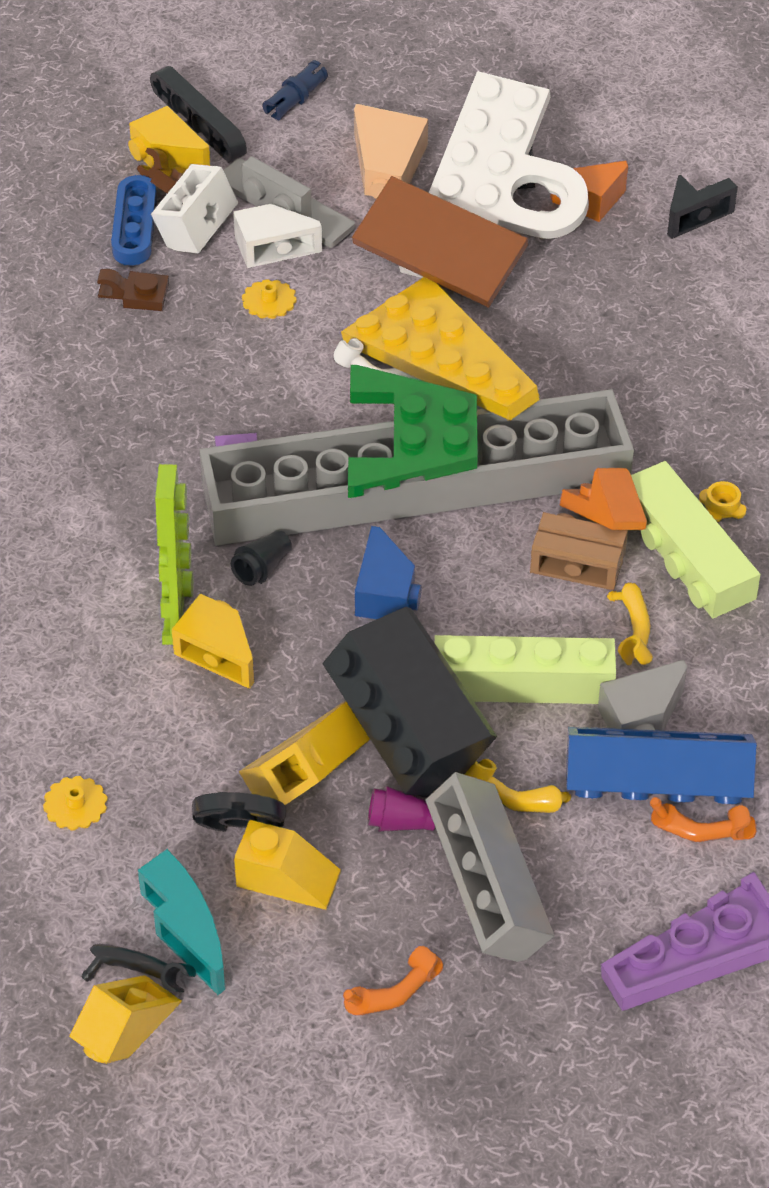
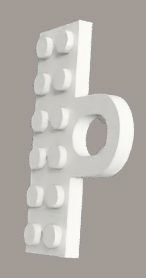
M477 71L429 193L508 230L545 239L562 237L575 230L584 220L589 206L586 183L577 171L567 165L529 155L551 98L550 89ZM530 182L539 183L545 186L549 193L558 196L561 204L554 211L541 210L537 212L518 206L512 197L516 189L521 185ZM399 266L400 272L423 278V276Z

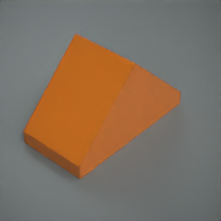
M627 161L573 168L581 175L587 186L589 206L586 217L600 222L626 192ZM550 194L552 202L560 205V198Z

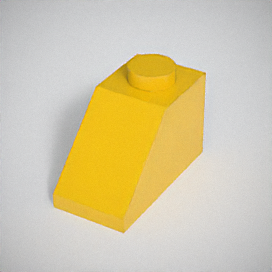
M168 106L129 123L131 140L128 141V146L135 160H143L152 168L154 159L145 151L147 148H158L167 155L170 169L178 166L187 170L191 164L210 166L209 145Z
M199 594L172 628L174 654L250 689L254 684L253 657L238 610L232 608L224 601L214 600Z
M249 820L234 857L236 887L327 910L341 873L340 868L295 831Z
M146 975L94 985L69 1037L83 1046L84 1053L94 1061L107 1064L126 1059L140 1047L176 1009L182 1000Z

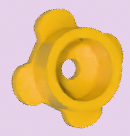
M720 481L713 483L708 489L702 490L699 494V501L705 505L707 511L717 522H720L723 518L730 517L741 519L746 514V506L740 503L741 492L736 485L730 482Z

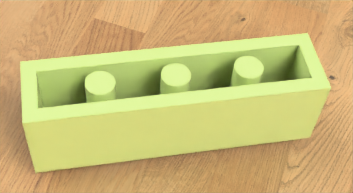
M663 461L632 474L631 477L647 520L646 529L641 530L642 539L650 550L657 549L661 554L670 576L674 579L680 578L686 585L692 603L697 608L703 607L713 619L756 600L761 574L666 461Z
M435 635L434 643L474 702L598 704L600 684L616 679L615 638Z

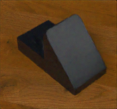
M678 175L670 207L667 235L673 239L734 213L738 186L730 178H727L697 191L682 175Z

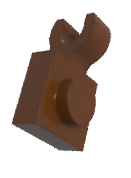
M147 148L145 152L153 157L154 165L152 168L147 165H138L137 171L142 176L151 178V183L168 194L186 170L178 166L170 169L168 158L164 151L158 148Z
M100 269L97 284H101L98 298L122 299L123 308L163 311L169 286V276L130 271L128 279H126L115 270Z

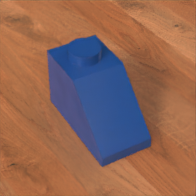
M371 526L355 588V616L379 619L404 607L418 611L422 585L414 584L415 565L380 527Z

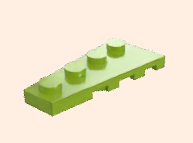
M159 464L155 495L157 545L160 546L159 582H162L160 608L161 618H164L162 645H173L172 628L183 616L184 597L193 596L194 583L193 571L185 570L191 567V543L183 542V540H188L189 514L181 513V510H186L187 486L186 483H178L177 465Z

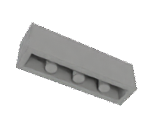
M455 772L425 800L481 951L484 954L516 962L527 960L555 935L495 784Z

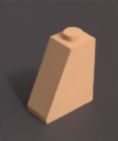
M356 104L354 108V136L365 195L373 196L377 199L391 176L410 184L428 145L427 118Z

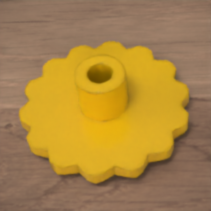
M265 279L262 282H254L251 287L245 289V294L242 295L243 307L249 309L251 315H257L259 318L268 317L275 319L277 316H285L287 311L293 310V304L297 302L295 290L290 289L289 284L281 283L279 280L270 281Z
M75 776L70 779L65 777L61 779L60 783L52 784L50 786L51 791L44 795L46 802L43 804V810L48 813V820L56 822V826L59 828L67 827L72 831L79 827L88 828L91 823L98 822L101 819L100 814L105 813L107 809L105 803L108 798L103 793V787L95 784L91 778L83 779L81 776Z

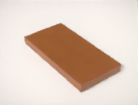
M393 176L390 177L352 236L353 244L488 308L528 246V239Z

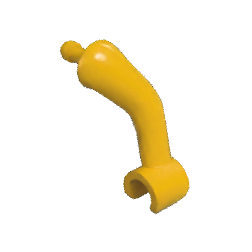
M628 582L623 586L622 592L610 591L607 595L610 601H623L628 609L632 623L633 635L620 643L618 653L629 666L634 658L641 665H646L653 658L652 653L647 648L651 628L650 619L641 589L635 583Z
M482 759L480 763L476 761L464 774L495 784L502 804L514 811L554 813L560 809L562 802L567 803L571 800L569 792H561L554 785L527 791H516L508 788L493 777L497 767L490 759Z

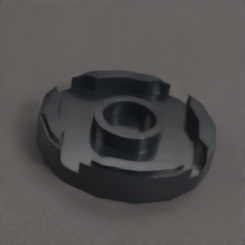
M218 792L195 797L192 801V816L197 825L226 832L228 826L246 828L249 820L282 828L286 817V806L276 799L257 794Z

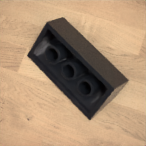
M401 608L349 631L322 663L403 792L407 795L428 798L455 772L465 774L497 738V735L411 608Z

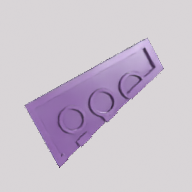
M753 871L741 879V886L728 894L722 890L707 900L705 908L691 916L684 913L671 921L670 929L659 936L648 935L602 963L601 977L620 1009L624 1011L769 960L768 891Z

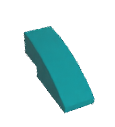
M166 849L138 869L140 894L156 908L153 911L156 935L183 962L192 965L196 970V974L219 995L225 991V978L221 945L213 916L200 889L187 870Z

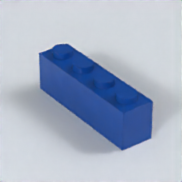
M568 727L567 790H575V795L582 798L603 797V792H621V797L629 800L649 799V794H668L667 799L675 802L695 801V796H714V801L717 803L740 804L742 803V798H754L757 743L752 734Z

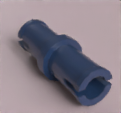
M312 60L295 77L289 76L282 82V88L263 102L262 107L265 114L270 113L276 107V112L271 117L279 121L297 103L302 105L308 100L309 93L328 78L326 68L322 67L314 74V70L321 63Z

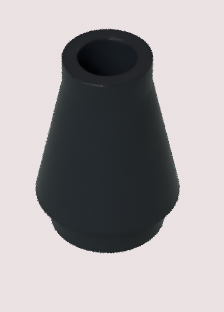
M275 530L268 536L238 547L230 562L234 576L241 583L252 586L257 582L260 584L264 583L283 557L291 551V540L284 532Z

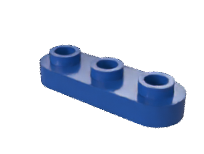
M129 176L123 179L117 188L111 245L114 259L123 265H139L148 260L151 255L154 220L151 213L156 208L157 193L156 186L146 176Z

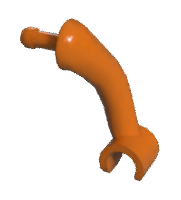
M657 797L650 800V806L654 809L651 814L652 823L662 830L690 841L702 842L731 837L733 840L754 838L756 835L755 819L750 816L748 808L743 805L731 808L727 813L728 820L699 823L683 815L672 804H662V801Z
M418 946L408 959V965L412 970L401 982L389 988L366 989L357 986L347 989L343 994L345 1009L352 1015H365L400 1007L426 981L430 982L441 973L443 962L427 947Z

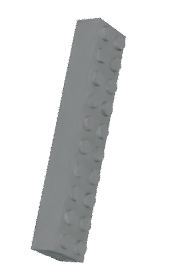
M613 389L541 399L512 420H507L486 409L479 408L477 409V469L427 481L424 480L423 476L400 481V487L384 490L383 485L365 489L364 496L348 498V457L393 458L394 421L199 449L202 487L214 543L217 546L258 540L270 535L275 530L291 535L562 494V489H580L583 483L592 484L594 471L597 468H626L631 474L634 448Z

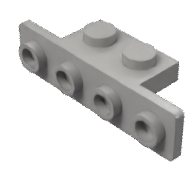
M252 156L246 161L239 158L223 170L234 194L255 206L273 204L320 221L322 226V244L330 248L335 247L355 230V222L311 198L310 188Z

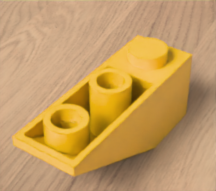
M344 701L240 770L239 773L252 794L270 797L286 805L319 783L369 741L370 738L348 703Z

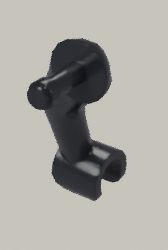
M99 943L90 947V951L95 956V959L83 971L81 977L86 982L91 981L101 965L105 963L109 966H120L161 979L162 985L168 991L184 993V989L176 984L177 973L181 970L184 975L195 977L196 970L190 964L175 962L168 964L140 951Z

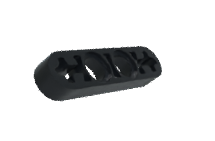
M166 66L151 73L150 83L153 92L176 114H182L187 119L184 122L197 134L201 132L208 139L205 142L224 160L230 163L245 156L247 146L240 130L173 67Z

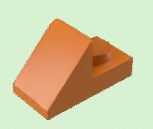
M597 468L594 471L592 484L583 483L580 489H562L560 506L611 530L646 529L647 520L631 474L626 468Z

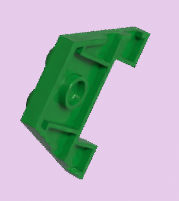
M351 365L350 403L394 404V457H348V498L364 496L365 489L382 485L384 490L400 487V481L423 476L424 480L427 481L477 469L476 394L360 365Z

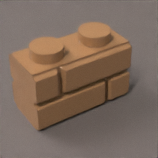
M543 512L532 545L530 573L614 591L626 552L628 530H611L598 523L576 519L566 513L555 515Z

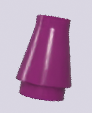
M385 786L384 790L373 789L368 812L369 826L379 827V832L434 830L435 825L425 800L407 795L389 786Z

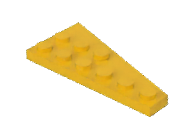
M425 277L397 295L388 298L385 303L370 313L359 317L356 322L341 331L342 338L347 344L353 338L361 341L364 347L361 353L422 381L476 394L477 406L507 420H512L540 400L537 385L437 283Z

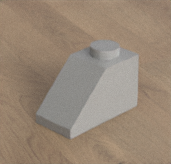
M680 660L601 683L598 710L607 727L613 729L664 731L684 691L687 672L685 661Z

